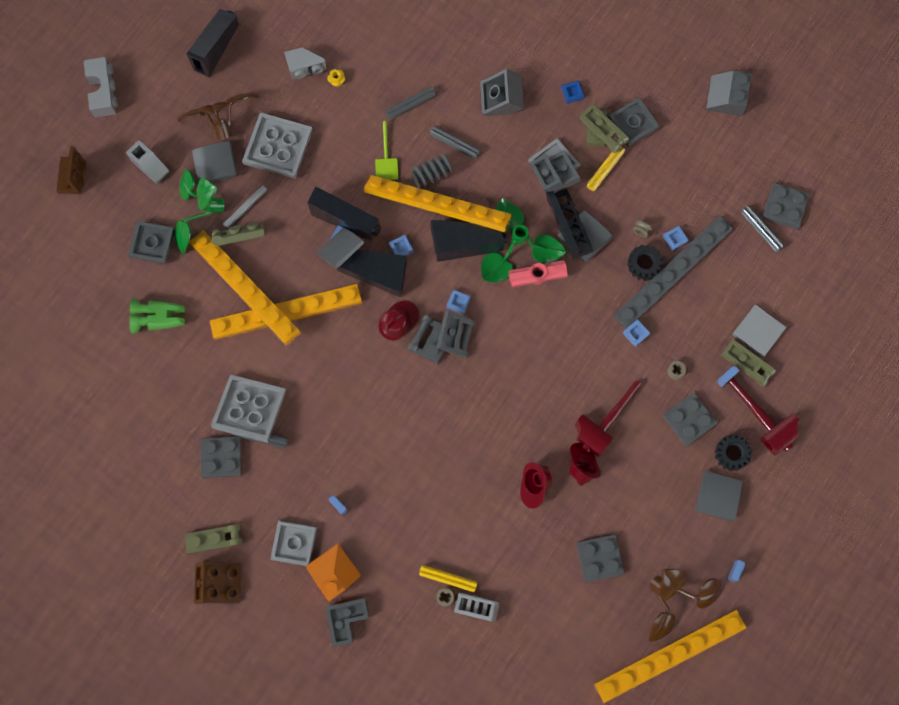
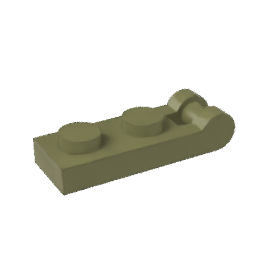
M590 105L579 116V119L613 153H617L620 150V146L625 145L629 141L626 134L595 105ZM613 136L617 137L616 141L612 139Z
M251 222L247 226H232L228 230L223 231L216 228L212 231L211 241L215 246L262 237L265 236L263 222Z
M732 339L721 354L723 358L754 379L762 387H766L768 379L776 373L773 367L734 339ZM759 369L764 371L762 375L757 372Z
M236 524L184 534L187 554L242 545V539L239 538L238 532L240 531V525ZM227 533H231V540L226 539Z

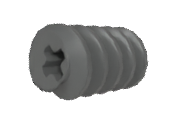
M440 154V160L436 156L433 157V163L428 159L426 160V165L423 162L419 163V168L414 165L413 172L411 171L418 188H420V182L427 186L428 179L434 183L435 176L438 180H441V174L448 177L447 171L453 174L450 163L444 154Z

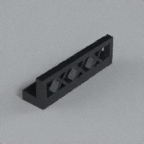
M568 189L556 193L554 191L546 192L547 201L572 260L594 252ZM566 196L567 201L565 205L559 204L557 198ZM565 211L574 214L571 220L565 218ZM572 226L580 228L578 236L572 234L570 230ZM581 241L586 243L588 248L579 251L577 244Z

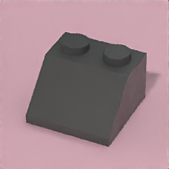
M505 69L480 81L482 115H511L524 109L521 74Z
M733 70L712 75L706 110L742 116L747 107L752 74Z

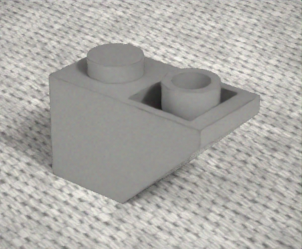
M302 47L284 52L292 79H302L307 75L320 74L327 70L324 58Z
M140 140L126 152L131 162L155 184H158L170 172Z

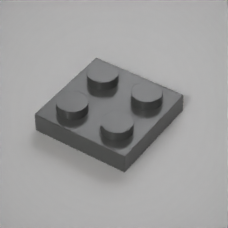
M640 98L608 116V119L629 138V141L626 143L628 147L655 132L660 127Z
M773 183L762 219L798 230L809 193Z
M137 221L128 257L166 265L175 229L173 227Z
M694 393L662 416L685 447L718 424Z
M240 437L200 439L202 479L242 476Z
M616 535L576 543L584 583L624 575Z

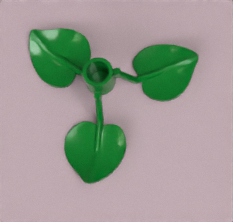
M187 169L183 170L180 179V197L183 200H188L190 195L197 197L198 208L206 212L185 218L184 221L178 220L174 237L177 247L183 254H186V248L191 236L188 221L206 215L211 216V212L222 213L224 210L223 198L213 197L218 186L211 183L207 178H201L197 185V194L192 191L195 184L194 178Z
M502 198L495 210L511 214V220L505 232L508 230L513 232V241L504 258L498 253H490L483 258L481 262L482 279L489 283H498L509 277L508 272L513 267L506 260L515 244L522 245L528 241L529 245L533 247L532 257L541 264L555 262L565 255L566 250L555 238L545 234L536 236L533 244L531 237L528 236L527 227L522 225L524 221L523 212L517 206Z

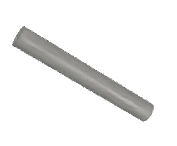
M262 185L223 223L224 226L229 229L268 191L266 187Z

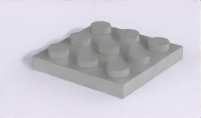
M260 112L242 162L244 165L296 179L313 128Z
M230 374L211 424L212 429L268 443L286 389Z

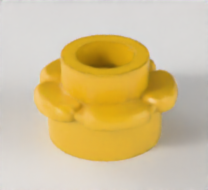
M333 69L329 72L327 79L333 86L338 87L344 83L345 74L342 70Z

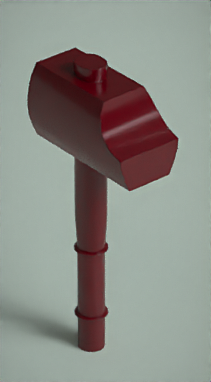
M734 377L730 379L728 383L734 389V392L741 397L756 418L768 430L760 439L765 447L774 456L783 449L786 452L793 447L792 443L799 437L797 424L800 419L792 413L778 425H775L741 387L742 385Z
M635 380L599 426L583 414L575 423L578 431L576 441L583 445L582 449L587 453L592 452L599 458L607 448L613 437L606 431L642 384L639 381Z

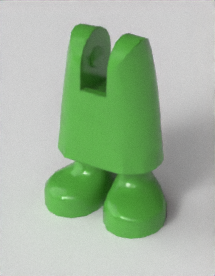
M131 299V334H137L140 328L148 325V330L167 329L185 325L184 318L172 317V314L185 313V306L161 301H149L148 305L141 304L138 299ZM142 313H148V314H149L148 316H136V315H140V314H142Z

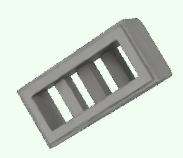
M458 593L454 613L496 622L500 603ZM466 598L468 599L466 610L464 611L462 610L464 600ZM473 600H474V601H476V602H475V606H474V611H473V613H472V612H470V611H471L472 602H473ZM481 602H483V609L480 615L478 614ZM489 604H491L489 616H486Z

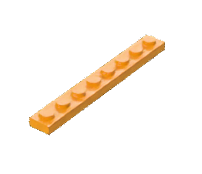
M374 175L370 176L364 187V192L502 232L506 231L511 220V214Z
M204 230L189 241L190 245L286 346L301 334L296 326L219 246L212 244V238Z
M354 284L278 303L275 306L290 321L362 304L358 285ZM253 310L210 320L214 340L268 327Z
M734 610L598 681L594 686L603 703L737 634L746 629V626L738 611Z

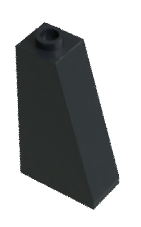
M220 9L188 50L187 57L194 71L210 78L239 26L234 12Z
M315 186L307 202L311 216L335 226L339 225L371 241L374 236H378L381 229L378 218Z
M430 220L437 262L502 252L504 244H507L506 234L499 230L473 223Z
M356 250L337 268V271L397 297H402L407 259L404 255Z

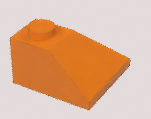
M339 543L305 566L328 601H331L346 590L361 576Z

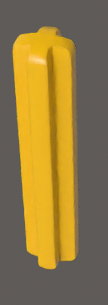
M620 146V150L617 153L611 152L587 183L588 189L595 191L624 154L625 149Z
M422 565L420 568V576L471 592L476 590V581Z

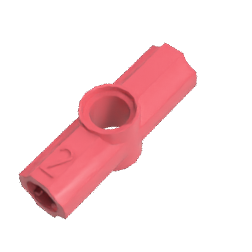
M564 260L547 264L536 263L531 267L510 270L508 272L512 288L529 284L540 285L545 281L566 278L568 276ZM540 271L543 275L536 277L533 273Z

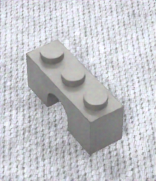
M106 57L84 60L85 77L90 85L101 84L99 90L88 93L90 112L94 118L116 114L115 107H118V102L113 93L116 90V86L111 77V74H114L112 63H109Z

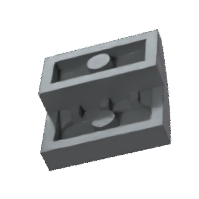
M230 141L210 144L192 150L198 182L201 178H207L210 182L216 180L223 182L238 176Z
M565 151L549 158L547 155H544L530 162L545 192L563 189L581 181Z
M583 211L579 217L594 252L580 258L588 262L613 236L594 217ZM572 226L570 229L572 234L578 236L580 228ZM560 232L558 234V237L561 241L565 243L564 238ZM581 241L577 244L579 251L588 248L587 244Z
M342 228L316 254L320 259L327 261L331 267L337 269L364 242L349 230Z
M704 471L700 491L697 495L695 511L734 522L743 481Z

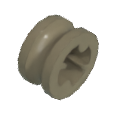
M637 221L633 232L642 238H647L648 232L652 228L643 221Z
M680 361L672 362L667 369V374L674 380L681 379L686 372L685 365ZM673 366H676V368L679 367L681 369L679 371V375H677V373L674 374L672 372L674 369Z
M447 588L440 589L436 595L437 603L443 607L450 606L454 601L453 592ZM444 592L445 594L449 593L451 595V598H449L450 601L448 603H446L445 601H440L439 597H442L440 596L441 593Z

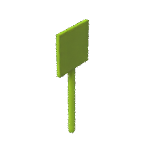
M383 121L384 159H375L376 176L388 180H398L397 158L388 159L387 122Z

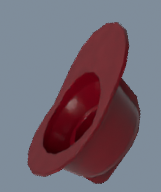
M399 301L391 306L379 320L378 328L381 335L387 340L392 341L402 338L418 322L419 311L416 305L410 301Z
M573 443L569 448L572 459L569 472L576 479L578 485L583 486L593 478H600L601 471L595 455L592 452L587 453L584 451L582 444Z
M530 462L524 467L520 496L524 505L528 508H538L543 503L545 492L552 485V476L548 466H540L535 462Z

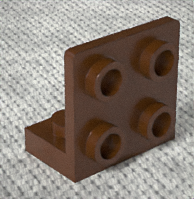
M70 146L69 157L60 156L56 189L58 194H81V188L84 187L83 171L86 170V161L74 146Z
M201 562L195 564L194 604H238L241 602V563Z

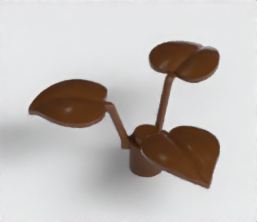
M255 93L238 94L227 99V102H217L213 105L209 104L190 110L179 116L178 122L181 119L194 118L200 115L206 116L212 129H215L217 140L226 139L232 136L229 128L231 125V106L236 102L250 97L259 98V96ZM226 106L227 121H225V118L220 119L218 114ZM209 114L216 116L217 120L213 122Z
M663 569L662 577L656 576L650 583V589L658 594L657 599L661 601L666 612L660 613L655 619L648 641L654 642L664 638L675 625L676 617L674 614H670L671 610L665 600L671 599L679 592L698 600V608H707L718 597L721 582L716 578L708 579L701 586L699 595H693L681 589L685 585L687 578L683 571Z

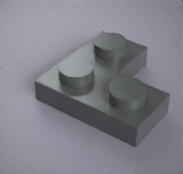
M365 598L325 607L333 647L353 643L350 623L369 619Z

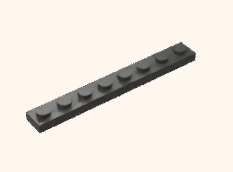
M719 216L617 311L613 317L627 329L722 241L733 228Z

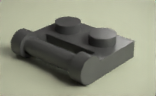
M446 311L436 348L454 354L459 358H467L468 352L466 350L475 321L451 311ZM462 326H464L460 347L458 348Z
M424 315L421 320V326L412 343H409L406 349L438 364L444 352L436 348L442 324ZM428 326H431L434 329L422 350L418 346Z

